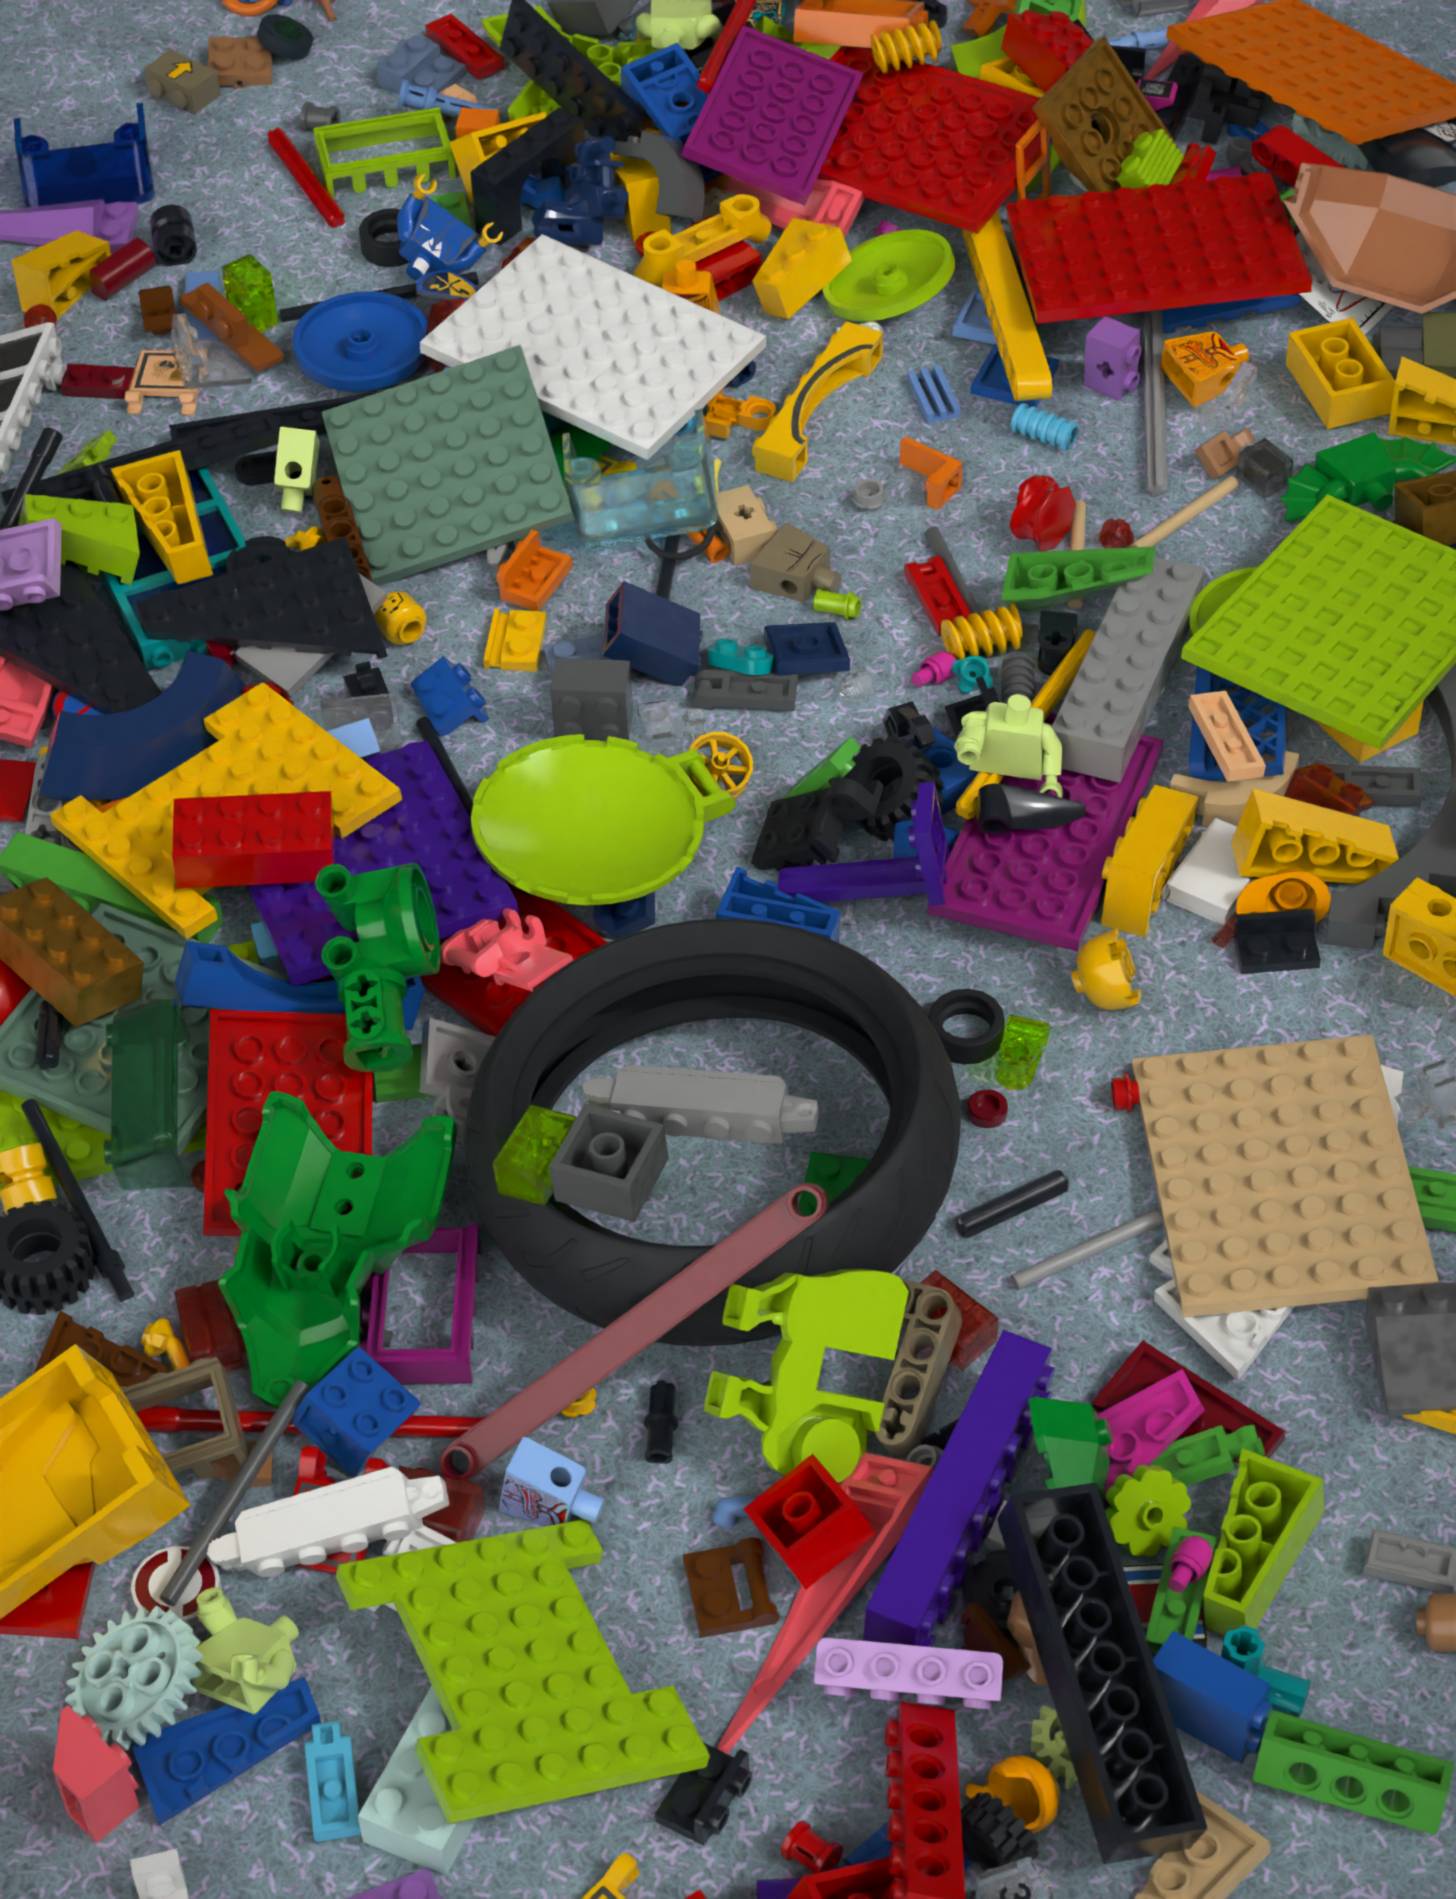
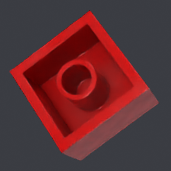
M814 1454L810 1455L743 1508L763 1537L806 1590L876 1535V1532L856 1504Z

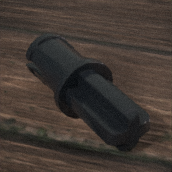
M659 1380L655 1385L651 1386L649 1414L644 1418V1426L647 1429L645 1458L649 1463L668 1464L673 1460V1431L678 1427V1419L674 1416L676 1387L673 1383H666L665 1380Z

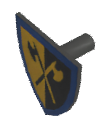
M448 269L425 274L418 279L416 285L417 295L439 298L440 305L436 326L440 325L452 314L454 301L465 303L479 290L472 282Z

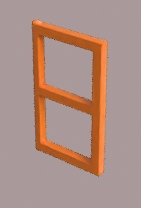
M1039 118L1016 144L1018 200L1026 199L1025 187L1041 168L1043 192L1036 200L1047 199L1052 195L1050 134ZM1041 131V155L1025 173L1024 149Z

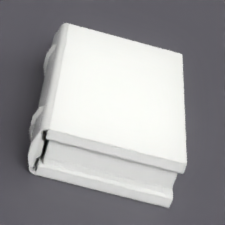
M1214 818L1205 832L1201 833L1199 840L1176 871L1171 873L1170 879L1163 887V900L1169 895L1167 898L1168 902L1226 927L1236 913L1237 898L1242 889L1251 881L1260 878L1244 877L1238 874L1231 840L1237 827Z

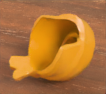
M1009 1756L992 1766L987 1783L984 1786L968 1783L965 1787L966 1795L971 1799L979 1792H982V1794L987 1792L991 1794L992 1798L995 1796L1000 1798L1004 1807L1009 1805L1014 1809L1013 1814L1017 1818L1021 1816L1026 1822L1023 1826L1025 1829H1030L1033 1834L1047 1828L1057 1816L1060 1802V1787L1057 1779L1046 1766L1029 1756Z

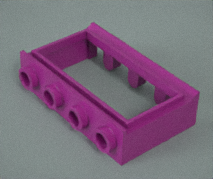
M479 1223L468 1227H437L429 1240L410 1246L402 1252L457 1253L450 1349H383L390 1266L383 1274L374 1272L366 1282V1298L371 1299L370 1307H363L362 1326L363 1332L368 1333L367 1341H360L359 1348L363 1349L400 1384L472 1383L470 1351L474 1350L473 1316L477 1314L475 1283L479 1282L477 1254H481Z

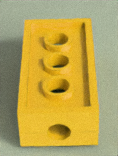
M1417 877L1390 905L1382 955L1455 997L1456 898L1443 892L1439 887Z

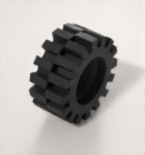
M979 1792L961 1809L963 1852H968L970 1855L969 1859L974 1863L977 1862L984 1872L987 1873L989 1871L994 1880L998 1882L1002 1880L1003 1883L1008 1884L1038 1856V1843L1032 1839L1034 1837L1032 1831L1025 1829L1023 1826L1026 1822L1021 1816L1017 1818L1013 1814V1808L1009 1805L1004 1807L1002 1800L997 1796L992 1798L990 1793L984 1792L982 1794V1792Z

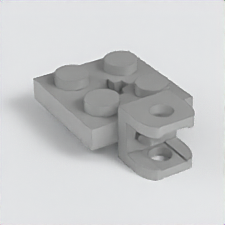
M429 1017L422 1029L420 1092L438 1097L433 1103L432 1117H452L458 1124L456 1141L464 1142L466 1117L471 1093L474 1089V1081L482 1060L495 1037ZM457 1059L462 1061V1066L469 1071L459 1069L455 1061Z

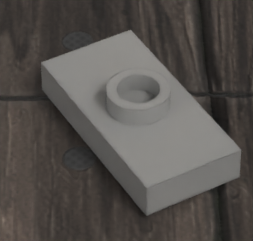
M1372 1529L1363 1574L1442 1593H1453L1456 1579V1548Z

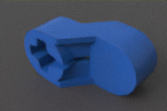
M530 174L522 189L520 205L528 203L535 208H540L543 201L564 202V193L567 190L559 176L540 180Z

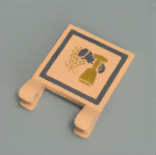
M141 350L130 389L125 393V401L128 402L127 413L140 414L144 396L179 397V402L182 404L181 414L183 416H193L196 411L198 394L208 360V352Z

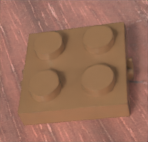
M257 36L250 38L209 37L208 68L217 71L219 86H234L235 89H244L246 86L272 85V52L259 42ZM242 81L243 85L238 86L237 82Z

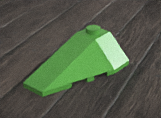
M1156 547L1010 553L1001 594L1002 600L1008 607L1011 604H1015L1017 610L1035 611L1050 608L1152 574Z

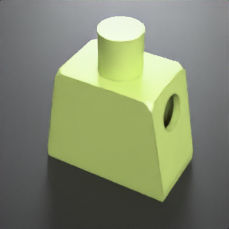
M280 427L274 485L278 492L283 493L281 511L302 513L304 495L313 496L312 489L316 480L321 444L316 431ZM301 472L299 478L290 479L292 473Z

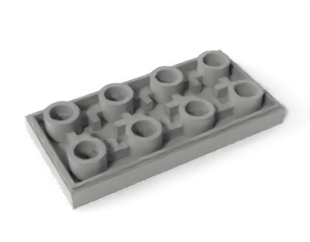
M359 574L374 614L383 605L385 600L388 599L387 592ZM251 645L240 647L234 654L238 662L266 682L278 686L284 695L291 698L335 653L296 652L293 647L271 646V649H259Z

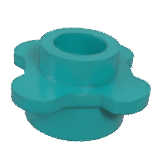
M969 656L963 661L956 660L952 665V672L957 675L959 681L957 687L962 693L968 694L973 689H978L975 678L983 676L987 688H990L993 684V679L989 676L987 661L981 656ZM969 673H974L975 677H971Z

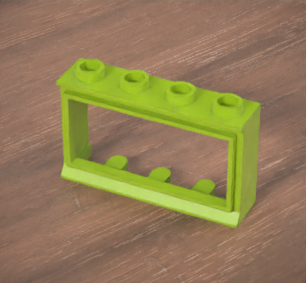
M440 107L313 128L316 153L327 191L333 198H335L333 179L351 176L354 191L362 193L366 190L365 174L383 171L386 186L393 188L398 185L397 168L415 165L416 175L425 174L421 182H427L430 179L429 163L444 160L447 162L450 179L456 178L455 159ZM439 135L442 145L441 147L332 165L328 155L331 152Z

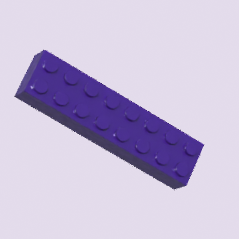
M1002 1331L866 1607L863 1641L933 1647L936 1636L932 1632L936 1622L943 1625L949 1615L953 1599L949 1598L953 1586L959 1589L962 1587L965 1573L970 1567V1563L966 1562L970 1551L979 1552L987 1528L983 1527L987 1516L993 1518L999 1504L1002 1502L1003 1493L999 1491L1003 1482L1011 1484L1020 1459L1016 1458L1021 1447L1027 1450L1034 1436L1028 1399L1034 1397L1051 1399L1052 1392L1048 1391L1055 1374V1367L1050 1366L1052 1348L1009 1331Z

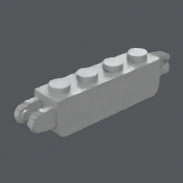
M628 1064L618 1070L616 1079L602 1077L597 1079V1077H591V1079H587L581 1085L584 1099H587L585 1104L606 1110L620 1111L625 1115L664 1124L665 1134L670 1136L783 1144L784 1135L787 1132H814L819 1118L818 1101L788 1095L787 1084L780 1076Z

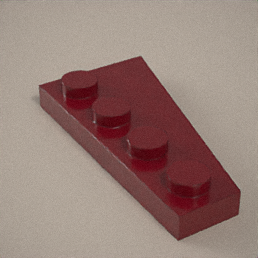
M1143 1340L1091 1403L1095 1411L1101 1413L1183 1369L1205 1411L1176 1440L1221 1425L1226 1434L1233 1433L1244 1426L1254 1425L1258 1438L1262 1440L1265 1451L1264 1457L1271 1458L1285 1440V1431ZM1235 1458L1234 1462L1239 1463V1458Z

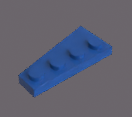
M1299 294L1164 309L1163 332L1164 334L1176 332L1175 328L1191 325L1192 329L1206 326V321L1225 317L1226 321L1239 319L1240 315L1244 312L1253 310L1257 314L1301 305V296Z

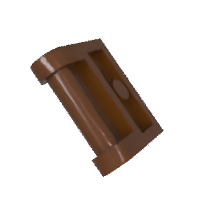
M750 1537L740 1540L736 1545L683 1554V1564L700 1638L774 1625L779 1621L777 1606L770 1600L761 1558L764 1552L760 1539ZM740 1563L744 1564L753 1602L751 1609L743 1611L740 1608L731 1565Z

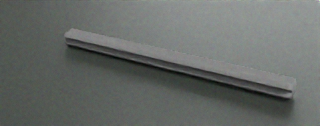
M1162 309L1142 312L1146 489L1151 492V496L1165 494L1167 491L1164 371L1160 368L1163 351Z

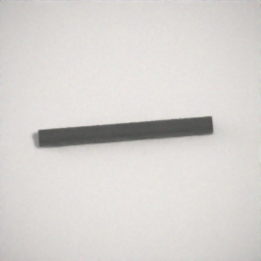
M928 528L925 536L936 556L939 555L942 558L970 613H977L981 617L982 613L938 528Z

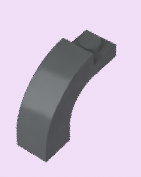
M642 130L641 138L629 136L628 142L615 141L616 146L612 153L613 155L649 161L655 168L659 179L656 213L675 218L702 221L705 201L704 180L699 164L681 156L684 148L683 143L669 136Z

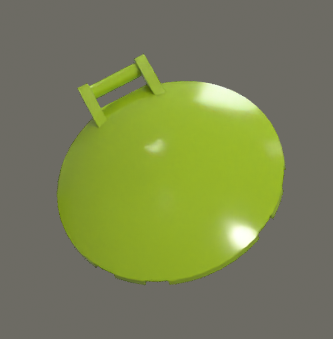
M584 734L564 735L534 742L500 760L497 763V769L488 779L483 778L476 790L471 813V828L474 841L482 857L497 874L512 885L551 901L576 905H605L645 896L662 888L678 877L688 867L699 850L703 838L704 822L729 814L734 809L736 801L728 791L722 790L704 766L705 759L698 750L692 749L667 758L660 753L654 756L638 749V743L622 738L608 736L607 741L585 740ZM689 775L694 776V778L697 780L699 785L702 787V789L708 796H702L697 787L688 777Z

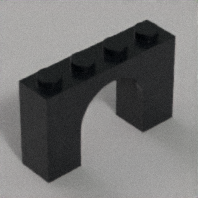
M559 107L470 172L477 234L482 236L481 233L484 226L493 223L487 229L486 234L488 238L496 239L503 232L502 238L495 243L501 246L522 230L520 207L522 189L528 176L539 163L541 165L542 180L559 176L566 190L574 184L570 180L569 172H566V166L578 163V158L574 154V146L579 142L585 141L583 119Z

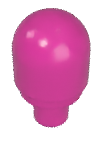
M939 651L924 659L920 665V670L912 674L913 683L917 687H921L935 678L936 682L931 683L932 685H940L955 675L952 672V665L957 660L956 657L948 651Z
M1193 1535L1184 1538L1179 1543L1171 1557L1170 1570L1172 1575L1167 1582L1171 1590L1182 1593L1188 1583H1195L1203 1577L1213 1558L1212 1547L1206 1539Z

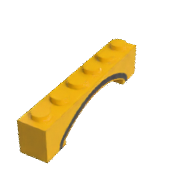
M846 321L838 333H833L829 345L823 353L817 355L808 374L802 375L797 389L792 395L789 394L786 397L783 408L778 415L772 416L767 430L754 441L752 456L755 457V471L792 483L808 462V437L802 434L809 417L816 407L835 389L859 376H870L883 357V332Z

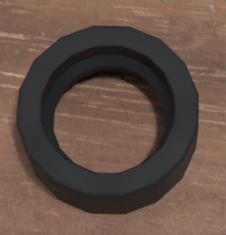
M390 208L373 212L364 218L359 226L362 255L374 265L397 267L410 263L399 253L401 240L394 242L376 240L378 236L386 233H398L397 215L401 209Z
M969 988L957 989L941 995L932 1004L928 1018L939 1034L951 1062L963 1065L981 1063L992 1058L1001 1048L1004 1039L1005 1019L1003 1009L995 998L979 990ZM971 1014L986 1020L989 1023L990 1029L985 1034L975 1038H960L946 1032L943 1028V1023L955 1015Z

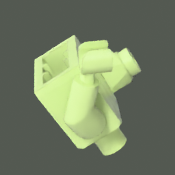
M1015 694L1009 697L1007 704L992 702L988 705L985 712L972 711L963 716L961 720L963 729L956 739L954 748L957 752L958 760L963 764L969 765V770L1041 780L1042 775H1046V782L1042 784L1040 792L1044 793L1046 790L1052 789L1056 791L1058 797L1062 798L1063 789L1060 783L1057 782V775H1061L1062 743L1052 726L1044 723V712L1041 709L1030 707L1031 702L1026 696Z
M210 1588L204 1590L196 1598L198 1604L196 1615L210 1638L196 1647L203 1654V1658L194 1664L202 1671V1675L192 1679L197 1689L196 1692L256 1714L278 1690L285 1689L288 1686L291 1675L296 1670V1662L290 1643L298 1637V1628L290 1618L283 1615L269 1626L248 1618L237 1620L229 1599L223 1595L221 1589Z

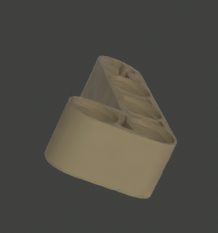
M901 1279L909 1291L901 1329L906 1330L882 1399V1403H885L880 1428L878 1433L875 1432V1435L890 1455L897 1458H907L915 1447L921 1445V1441L924 1438L962 1325V1315L947 1291ZM941 1307L947 1308V1312L942 1318L937 1320L930 1319L936 1309ZM934 1347V1351L928 1358L923 1360L917 1359L918 1353L923 1348ZM920 1387L916 1397L910 1400L903 1399L905 1392L909 1388Z

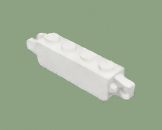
M389 1467L244 1510L235 1521L236 1532L223 1535L220 1539L216 1537L209 1544L206 1554L212 1563L221 1566V1569L226 1572L249 1569L256 1576H277L285 1571L284 1568L300 1563L303 1565L318 1564L323 1562L326 1556L340 1551L346 1553L358 1552L366 1549L368 1543L381 1539L399 1540L407 1537L411 1530L423 1527V1517L449 1506L445 1481L440 1476L409 1480L399 1470Z

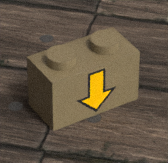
M171 49L144 68L148 92L155 98H161L172 103L180 110L184 109L195 115L220 96L217 71Z

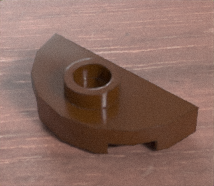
M968 1603L961 1617V1624H965V1646H961L962 1650L997 1653L1003 1659L1002 1680L1008 1681L1020 1678L1030 1669V1666L980 1603Z

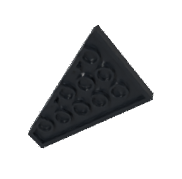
M346 537L136 602L148 639H176L179 642L191 643V639L215 641L216 645L246 647L252 645L259 649H271V646L293 647L296 652L318 654L333 652L342 656H351L352 653L376 654L377 659L388 657Z
M66 560L65 565L61 564L60 596L48 598L41 603L29 602L13 606L9 610H0V656L102 714H114L132 710L145 705L162 694L75 562Z

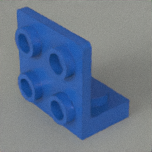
M356 1348L304 1396L290 1422L349 1476L355 1478L366 1467L367 1460L372 1458L377 1448L418 1410L421 1402L363 1349Z

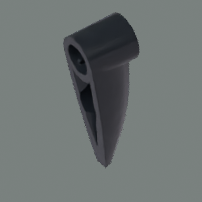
M994 783L987 784L978 790L977 828L983 833L998 835L1006 833L1010 829L1056 827L1084 817L1086 805L1014 786Z

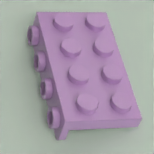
M55 518L0 530V610H9L13 606L29 602L41 603L48 598L60 596L62 524Z
M822 1638L817 1643L814 1684L825 1685L824 1694L852 1696L854 1695L855 1688L871 1689L870 1698L898 1700L900 1699V1692L917 1693L916 1702L944 1705L946 1704V1696L963 1698V1707L991 1709L992 1700L1001 1701L1003 1659L999 1654L992 1652Z

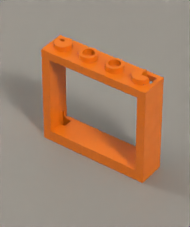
M805 0L795 9L793 42L871 48V34H874L879 41V35L883 31H887L891 37L893 29L899 28L904 34L906 26H912L915 31L918 23H924L928 27V11H924L925 2Z

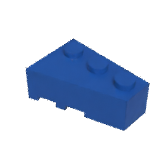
M736 866L716 912V919H751L775 922L801 928L839 943L840 911L799 893L795 897L778 890L777 883L768 879L764 884L747 877V870Z

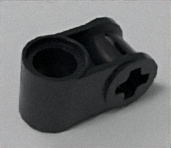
M1041 610L1038 631V643L1040 646L1038 668L1042 673L1051 676L1075 644L1078 613Z

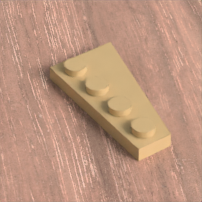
M1196 1791L1208 1829L1191 1849L1164 1853L1161 1859L1157 1858L1149 1872L1150 1878L1142 1892L1137 1893L1134 1899H1226L1271 1853L1270 1841L1205 1795Z

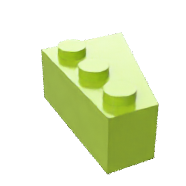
M25 494L18 526L52 518L62 524L61 564L65 565L66 560L88 566L87 572L98 575L101 570L122 577L121 583L132 586L140 555L133 505Z

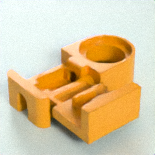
M721 389L707 403V415H700L698 417V431L727 439L731 434V429L729 428L731 425L736 426L737 423L739 426L753 430H767L770 419L776 415V407L773 402L750 395L747 401L723 396ZM755 413H766L769 416L754 418L752 415Z

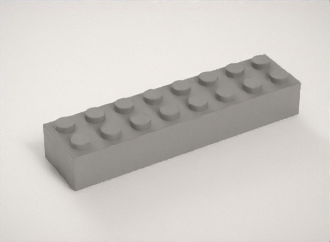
M1155 557L1152 574L1119 584L1052 725L1053 730L1062 743L1061 769L1121 782L1190 629V611L1195 598L1203 589L1205 568L1193 566L1185 562H1175Z

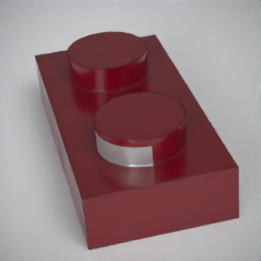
M68 364L61 383L62 396L125 399V393L130 389L135 374V367Z

